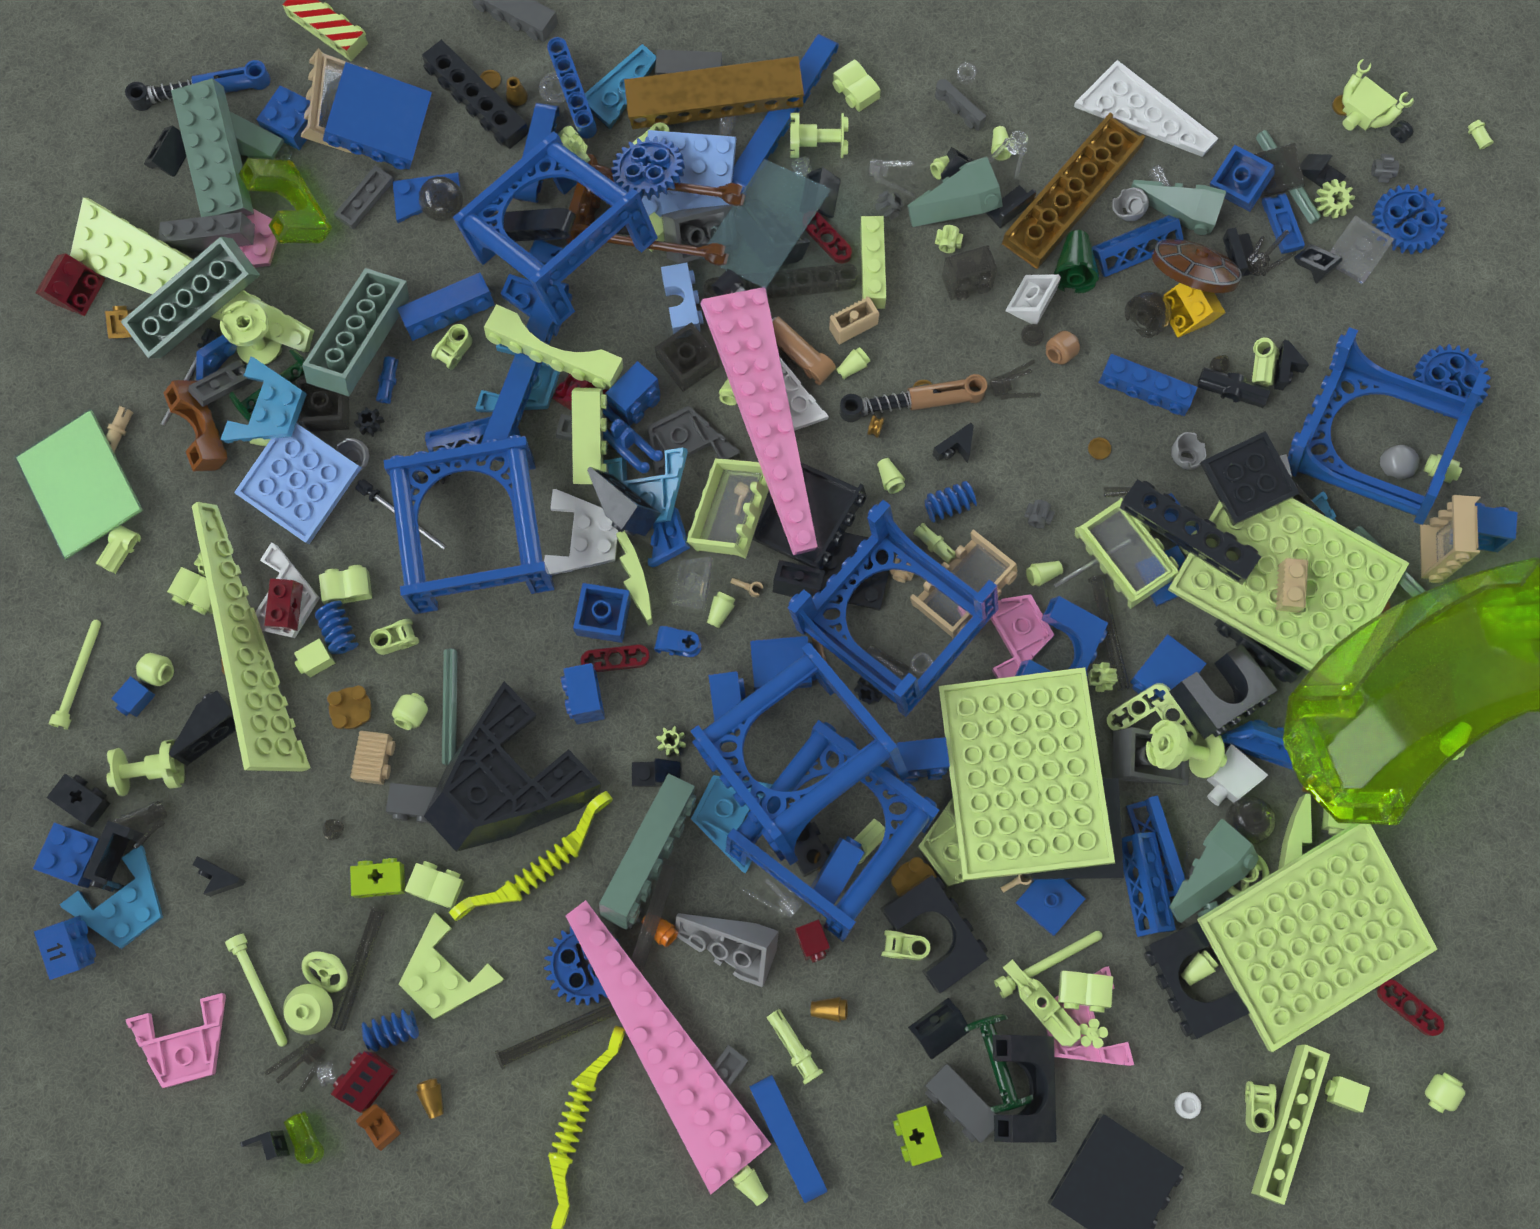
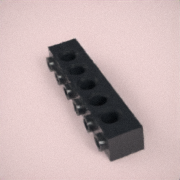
M442 39L422 54L425 63L423 67L430 76L435 75L440 86L444 90L448 88L452 92L451 95L454 100L459 104L462 102L466 106L465 109L471 117L477 116L484 130L487 132L491 130L494 133L495 140L501 146L505 144L511 149L528 135L527 123Z
M1137 479L1121 502V510L1243 585L1262 557L1254 547L1250 545L1244 546L1239 543L1233 534L1229 532L1223 533L1216 528L1215 523L1208 519L1203 520L1199 518L1194 510L1187 506L1182 507L1178 505L1172 496L1166 493L1162 495L1147 481L1141 482ZM1151 500L1156 504V507L1149 509L1144 505V502ZM1172 513L1176 516L1177 520L1170 522L1165 519L1164 515ZM1193 526L1196 528L1197 533L1194 535L1188 534L1185 527ZM1206 539H1214L1218 546L1215 548L1209 547L1206 544ZM1229 551L1235 552L1238 555V560H1230L1226 553Z

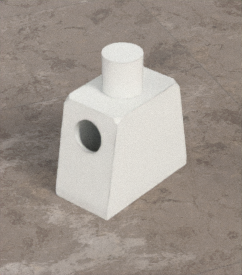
M1232 744L1225 749L1227 756L1225 766L1220 767L1213 776L1207 779L1214 786V789L1207 797L1217 806L1226 797L1234 803L1268 776Z

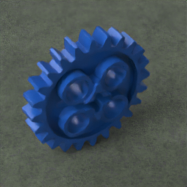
M646 136L644 142L638 138L637 144L634 145L632 142H629L630 148L622 147L623 154L617 153V160H613L614 167L611 170L614 182L627 192L633 188L639 193L641 200L643 196H647L648 200L651 199L652 195L659 198V193L661 192L667 195V189L674 190V183H680V177L684 176L683 169H685L682 153H680L679 147H674L673 142L667 144L666 138H663L660 142L657 136H655L653 141H650L649 137Z
M1406 184L1403 190L1399 185L1395 190L1389 189L1378 200L1372 213L1375 216L1372 223L1377 224L1374 231H1381L1378 239L1386 238L1387 240L1384 245L1392 243V250L1400 247L1402 254L1406 249H1409L1410 254H1413L1416 249L1419 253H1422L1425 248L1430 250L1433 244L1436 245L1445 233L1444 229L1447 226V223L1444 222L1447 215L1442 214L1445 207H1438L1441 200L1434 201L1432 199L1435 195L1434 193L1429 196L1426 195V188L1422 192L1418 191V185L1413 190L1410 189L1409 184Z
M1448 344L1444 349L1439 345L1435 350L1430 349L1427 355L1424 354L1415 367L1417 369L1413 376L1417 377L1414 381L1467 399L1479 372L1485 374L1488 368H1481L1480 365L1484 361L1476 362L1477 354L1469 356L1468 348L1461 352L1460 345H1457L1452 350L1451 345ZM1450 363L1454 364L1457 369L1453 368ZM1432 374L1436 375L1439 380L1435 379ZM1464 381L1468 382L1471 387L1467 386ZM1485 384L1474 410L1488 396L1486 391L1490 388V385Z
M570 926V934L562 930L561 935L563 939L553 938L557 946L548 947L553 954L544 958L551 962V965L544 967V970L551 971L552 973L546 977V980L555 981L550 988L552 990L560 988L557 996L562 997L567 994L566 1002L568 1003L574 997L578 1006L581 1004L582 999H585L587 1006H590L591 998L600 1003V995L608 997L599 979L596 978L591 964L588 965V969L594 981L592 986L589 984L586 971L583 968H579V965L582 964L576 947L579 941L572 927ZM582 949L584 958H585L587 961H589L588 958H587V956H586V954H585V952H584L583 949ZM570 950L574 951L575 960L571 964H565L563 961L564 953ZM576 974H581L584 982L582 986L574 988L571 984L572 977Z

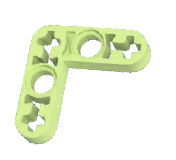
M1156 683L1113 709L1107 717L1108 726L1112 730L1128 728L1155 710L1162 720H1169L1166 717V712L1168 709L1175 708L1180 713V718L1175 722L1181 723L1183 720L1186 721L1183 727L1186 732H1193L1191 735L1193 744L1196 743L1198 738L1197 729L1169 693L1170 688L1163 683ZM1154 689L1164 690V700L1160 698L1153 700L1152 704L1154 707H1151L1148 699L1156 693ZM1142 701L1146 706L1145 712L1141 714L1135 713L1132 709L1133 702ZM1127 707L1128 713L1134 719L1130 720V716H1127L1122 721L1123 725L1119 723L1114 724L1112 722L1115 718L1114 714L1118 717L1126 713V710L1123 708Z

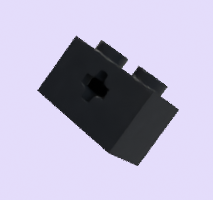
M64 774L46 798L83 824L93 827L111 804L105 799L107 794L96 787L91 790L86 786L88 781L77 774L74 777ZM79 795L83 798L81 802L78 799Z

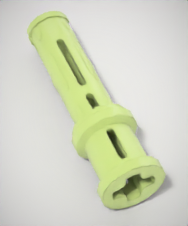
M780 1009L766 1017L792 1057L791 1064L796 1066L803 1076V1083L805 1085L824 1073L814 1063L810 1050H805Z

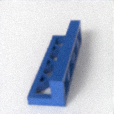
M1168 215L1093 246L1094 257L1099 260L1103 276L1107 277L1152 258L1154 250L1150 252L1144 250L1149 240L1154 239L1160 242L1165 240L1168 233L1174 230L1176 239L1184 240L1180 220ZM1130 248L1138 249L1133 259L1127 260L1124 258ZM1113 255L1118 257L1114 267L1107 269L1105 259Z
M491 416L426 432L425 441L428 451L434 452L433 447L440 445L451 449L456 448L455 446L458 441L464 439L474 445L481 444L477 441L481 435L485 434ZM517 428L515 435H520L519 428Z
M1158 795L1142 802L1127 805L1126 809L1134 834L1144 833L1145 829L1155 832L1157 844L1160 848L1159 853L1164 861L1162 866L1163 872L1166 868L1168 875L1164 874V877L1170 880L1173 891L1168 892L1169 897L1176 896L1182 882L1186 879ZM1146 806L1149 817L1145 824L1135 818L1133 809ZM1150 821H1151V824H1152V827H1153V828H1151V827L1148 826V824H1149ZM1138 825L1143 827L1141 832L1139 830Z
M1155 832L1137 833L1123 837V870L1137 937L1175 931V923L1170 909V900ZM1131 841L1134 850L1132 855L1129 854L1127 843ZM1134 867L1138 869L1139 876L1137 880L1133 875ZM1139 891L1143 893L1144 901L1142 904L1138 899ZM1144 916L1148 918L1150 929L1145 930Z

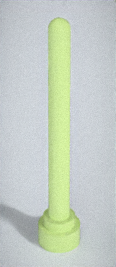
M99 620L91 622L60 709L55 714H52L49 725L61 726L67 730L70 726L69 711L101 627Z
M1095 931L1023 970V972L1029 978H1032L1102 939L1103 935L1100 931ZM1001 976L994 980L995 986H999L1002 991L1000 992L1002 998L1013 994V990L1016 989L1015 986L1017 984L1010 976Z
M244 934L236 935L225 942L228 951L232 952L233 955H237L277 1044L281 1047L285 1046L287 1038L246 952L248 949L246 946L248 944Z

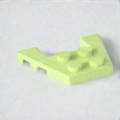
M953 798L918 846L947 887L965 882L963 880Z
M437 913L433 914L399 982V985L433 1019L444 1015L504 980L500 974L487 964L471 982H468L437 952L434 947L452 929Z

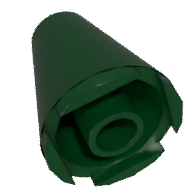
M1074 230L1068 233L1053 274H1059L1061 277L1057 287L1061 291L1065 292V288L1076 289L1074 293H1086L1094 289L1096 282L1099 280V272L1090 238L1085 231Z

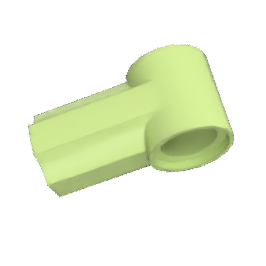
M1264 337L1257 340L1253 347L1255 360L1252 382L1269 387L1274 382L1276 360L1279 358L1280 353L1273 341ZM1271 347L1267 354H1262L1264 349Z
M122 525L112 528L108 535L109 543L96 564L116 574L128 553L134 552L133 548L137 541H141V536Z
M873 819L854 838L855 841L862 844L860 848L865 852L858 864L862 863L883 840L885 827L876 819Z

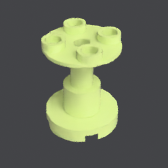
M791 113V120H795V122H791L790 150L795 151H791L790 158H799V147H817V142H840L841 158H843V155H848V141L844 140V132H848V117H844V113H841V129H817V124H799V113Z
M238 301L225 309L222 321L220 320V329L230 343L237 345V353L245 363L249 362L250 357H254L264 365H267L282 352L281 343L264 337L268 330L269 321L261 306L256 303H248L247 301Z
M1169 720L1159 721L1150 731V734H1153L1151 742L1147 741L1146 754L1149 762L1158 768L1171 770L1176 768L1182 761L1189 759V767L1193 774L1200 778H1209L1220 767H1224L1227 762L1221 735L1215 738L1212 734L1203 739L1199 733L1196 743L1193 744V741L1187 736L1185 728L1180 723Z
M176 740L163 741L159 754L145 756L144 761L129 764L122 749L109 750L107 752V759L110 764V773H107L108 786L114 787L119 796H126L130 789L129 778L147 776L149 780L163 778L169 789L182 787L180 783L185 781L184 764L169 755Z

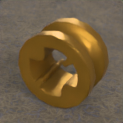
M873 415L867 435L875 434L879 438L884 418L877 419Z

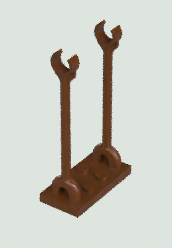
M587 154L591 159L588 164L614 182L612 170L599 165L595 155ZM577 182L569 210L575 213L576 219L571 234L566 239L568 244L595 222L594 214L596 209H599L601 199L579 182ZM674 183V190L667 189L719 197L726 203L734 206L743 205L745 195L740 194L742 186L735 183H728L725 186L719 187ZM614 235L606 242L635 247L631 237ZM654 241L646 248L701 256L715 265H726L729 256L727 253L724 254L726 246L718 243L696 247Z

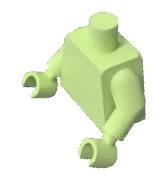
M1364 59L1358 62V71L1351 76L1343 90L1342 103L1345 106L1343 112L1347 113L1343 126L1350 131L1357 125L1365 131L1370 127L1388 126L1403 112L1402 109L1404 107L1408 108L1414 103V98L1408 103L1403 102V99L1409 94L1404 92L1400 95V103L1396 105L1398 101L1366 76L1362 79V75L1368 73L1371 68L1370 63L1368 69H1360Z

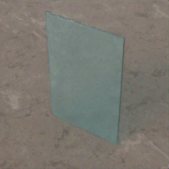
M764 159L741 193L745 195L743 205H733L707 244L708 246L711 243H718L726 246L724 254L727 253L729 255L726 265L717 266L726 270L730 269L738 276L766 289L831 189Z

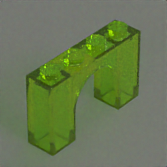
M247 159L239 172V176L247 190L279 194L287 199L296 209V211L278 210L268 225L278 243H321L324 241L332 227L292 160Z

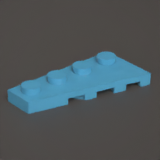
M642 44L585 93L591 112L610 130L627 107L624 79L649 76L656 66V55Z

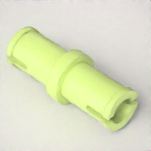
M925 523L916 528L914 535L928 546L930 552L934 551L947 564L956 557L955 551L943 541L944 538L941 535L937 536Z

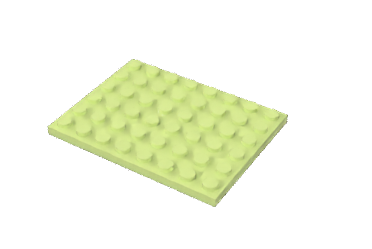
M1293 498L1234 526L1219 500L1208 520L1215 523L1216 528L1223 533L1229 532L1233 534L1237 541L1244 546L1250 545L1254 547L1262 557L1243 585L1189 552L1168 591L1231 625L1335 686H1340L1409 563ZM1206 539V544L1209 547L1215 548L1218 546L1214 539ZM1229 551L1226 553L1230 560H1238V555L1235 552ZM1286 558L1308 560L1306 606L1300 612L1277 611L1275 609L1277 606L1275 598L1278 597L1276 595L1278 592L1276 584L1279 583L1277 581L1279 578L1277 576L1279 574L1277 571L1279 569L1278 565Z
M1085 667L939 686L963 880L968 881L1115 864Z
M1365 818L1197 919L1234 989L1250 1011L1249 1016L1265 1046L1271 1052H1274L1437 950L1369 820Z

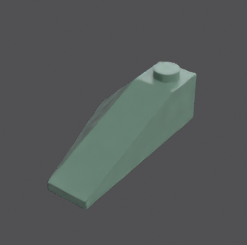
M230 112L240 155L248 156L249 158L274 159L284 140Z
M983 157L964 164L956 174L950 178L946 177L943 179V183L938 187L928 190L907 205L912 227L983 214L1003 207L1000 186L988 158Z
M1133 180L1131 188L1135 187L1144 191L1148 196L1149 206L1166 216L1170 215L1178 218L1181 225L1194 230L1198 235L1211 234L1226 194L1225 190L1206 185H1196V188H1184L1183 183H1175V186H1164L1163 183L1157 181Z
M1223 819L1217 823L1203 843L1206 848L1200 860L1195 858L1192 863L1194 869L1190 879L1182 882L1170 905L1171 911L1180 923L1242 880L1256 866L1259 860L1253 845Z

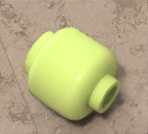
M148 653L137 662L136 673L140 681L154 686H162L172 679L174 668L168 657Z
M416 693L402 695L392 711L395 724L405 730L419 727L428 712L424 698Z
M1445 1072L1443 1075H1434L1425 1090L1426 1097L1431 1100L1429 1105L1441 1113L1445 1109L1452 1112L1455 1111L1465 1096V1090L1462 1088L1463 1083Z

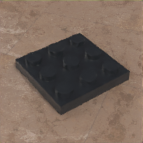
M1266 431L1215 454L1200 463L1233 526L1300 494Z
M844 532L842 544L839 547L836 546L831 563L823 569L825 570V575L820 592L826 587L828 579L833 574L837 575L842 569L843 562L848 557H853L857 552L859 544L865 539L868 540L869 537ZM885 550L878 551L876 561L881 565L886 564L889 557L888 553ZM870 561L868 567L865 566L864 568L866 570L873 567L872 562ZM889 570L876 573L865 579L854 590L848 604L880 611ZM853 580L850 584L854 585L856 581ZM839 596L837 601L842 602L843 598Z

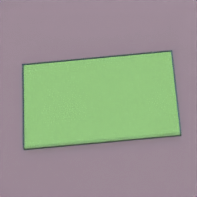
M91 409L15 456L63 558L66 560L143 511Z

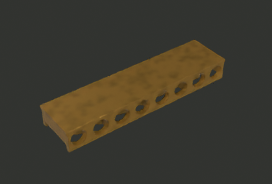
M798 56L624 79L628 118L630 119L632 129L652 127L659 122L670 125L803 107L804 92ZM792 97L799 98L797 101L794 102L787 101V99ZM770 100L777 101L775 104L772 105L765 104V102ZM748 103L755 104L753 107L746 108L743 106ZM725 106L733 107L731 110H722ZM703 109H711V110H712V111L709 112V113H701V112H700V111L703 110ZM681 112H689V113H690V114L687 115V116H679V115H678V114L681 113ZM659 115H667V116H668V117L665 118V119H658V118H656V117L659 116ZM637 118H646L643 122L634 121Z
M1111 112L1004 234L1002 245L1036 269L1039 268L1141 149L1144 143V135L1139 136L1113 118L1114 114Z

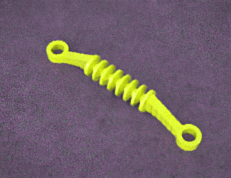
M605 791L587 805L576 830L567 837L562 838L564 846L560 847L555 843V853L546 850L548 859L539 856V866L531 862V872L523 868V878L515 874L516 884L508 880L496 892L464 899L450 910L449 913L455 921L460 920L477 906L511 901L520 902L523 900L521 891L529 895L531 893L529 885L536 889L538 888L536 879L539 878L541 881L546 882L545 872L553 876V866L561 870V860L569 864V854L577 858L594 814L600 812L612 802L613 798Z
M615 1026L608 1050L571 1082L577 1088V1091L568 1092V1095L573 1097L574 1101H565V1105L571 1110L561 1113L568 1120L567 1122L558 1123L564 1129V1132H555V1135L561 1141L552 1142L551 1144L558 1151L549 1152L548 1154L559 1203L551 1229H563L569 1212L570 1203L566 1175L573 1159L567 1156V1153L576 1152V1149L570 1144L571 1142H579L580 1139L573 1134L574 1132L583 1131L577 1125V1122H586V1119L580 1115V1112H589V1108L583 1105V1103L592 1102V1098L586 1093L596 1090L595 1083L598 1074L619 1053L625 1035L623 1027Z

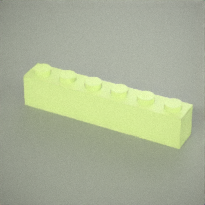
M1306 1044L1296 1046L1275 1114L1274 1127L1270 1130L1251 1192L1252 1194L1274 1203L1285 1205L1330 1054Z

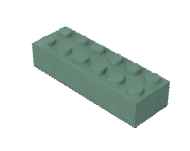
M212 78L171 90L201 217L242 212L245 216L254 214L224 86Z
M219 237L126 316L121 323L148 358H161L250 285L260 274L233 238Z
M367 268L363 270L302 365L308 384L350 396L400 314L397 308L407 304L409 301L407 281Z
M671 774L667 775L599 903L600 917L626 930L630 923L635 924L640 914L641 901H647L652 890L650 888L652 880H658L663 870V867H661L663 859L670 857L674 848V838L681 836L685 827L684 821L686 816L690 817L695 809L696 804L694 802L697 796L694 795V785Z

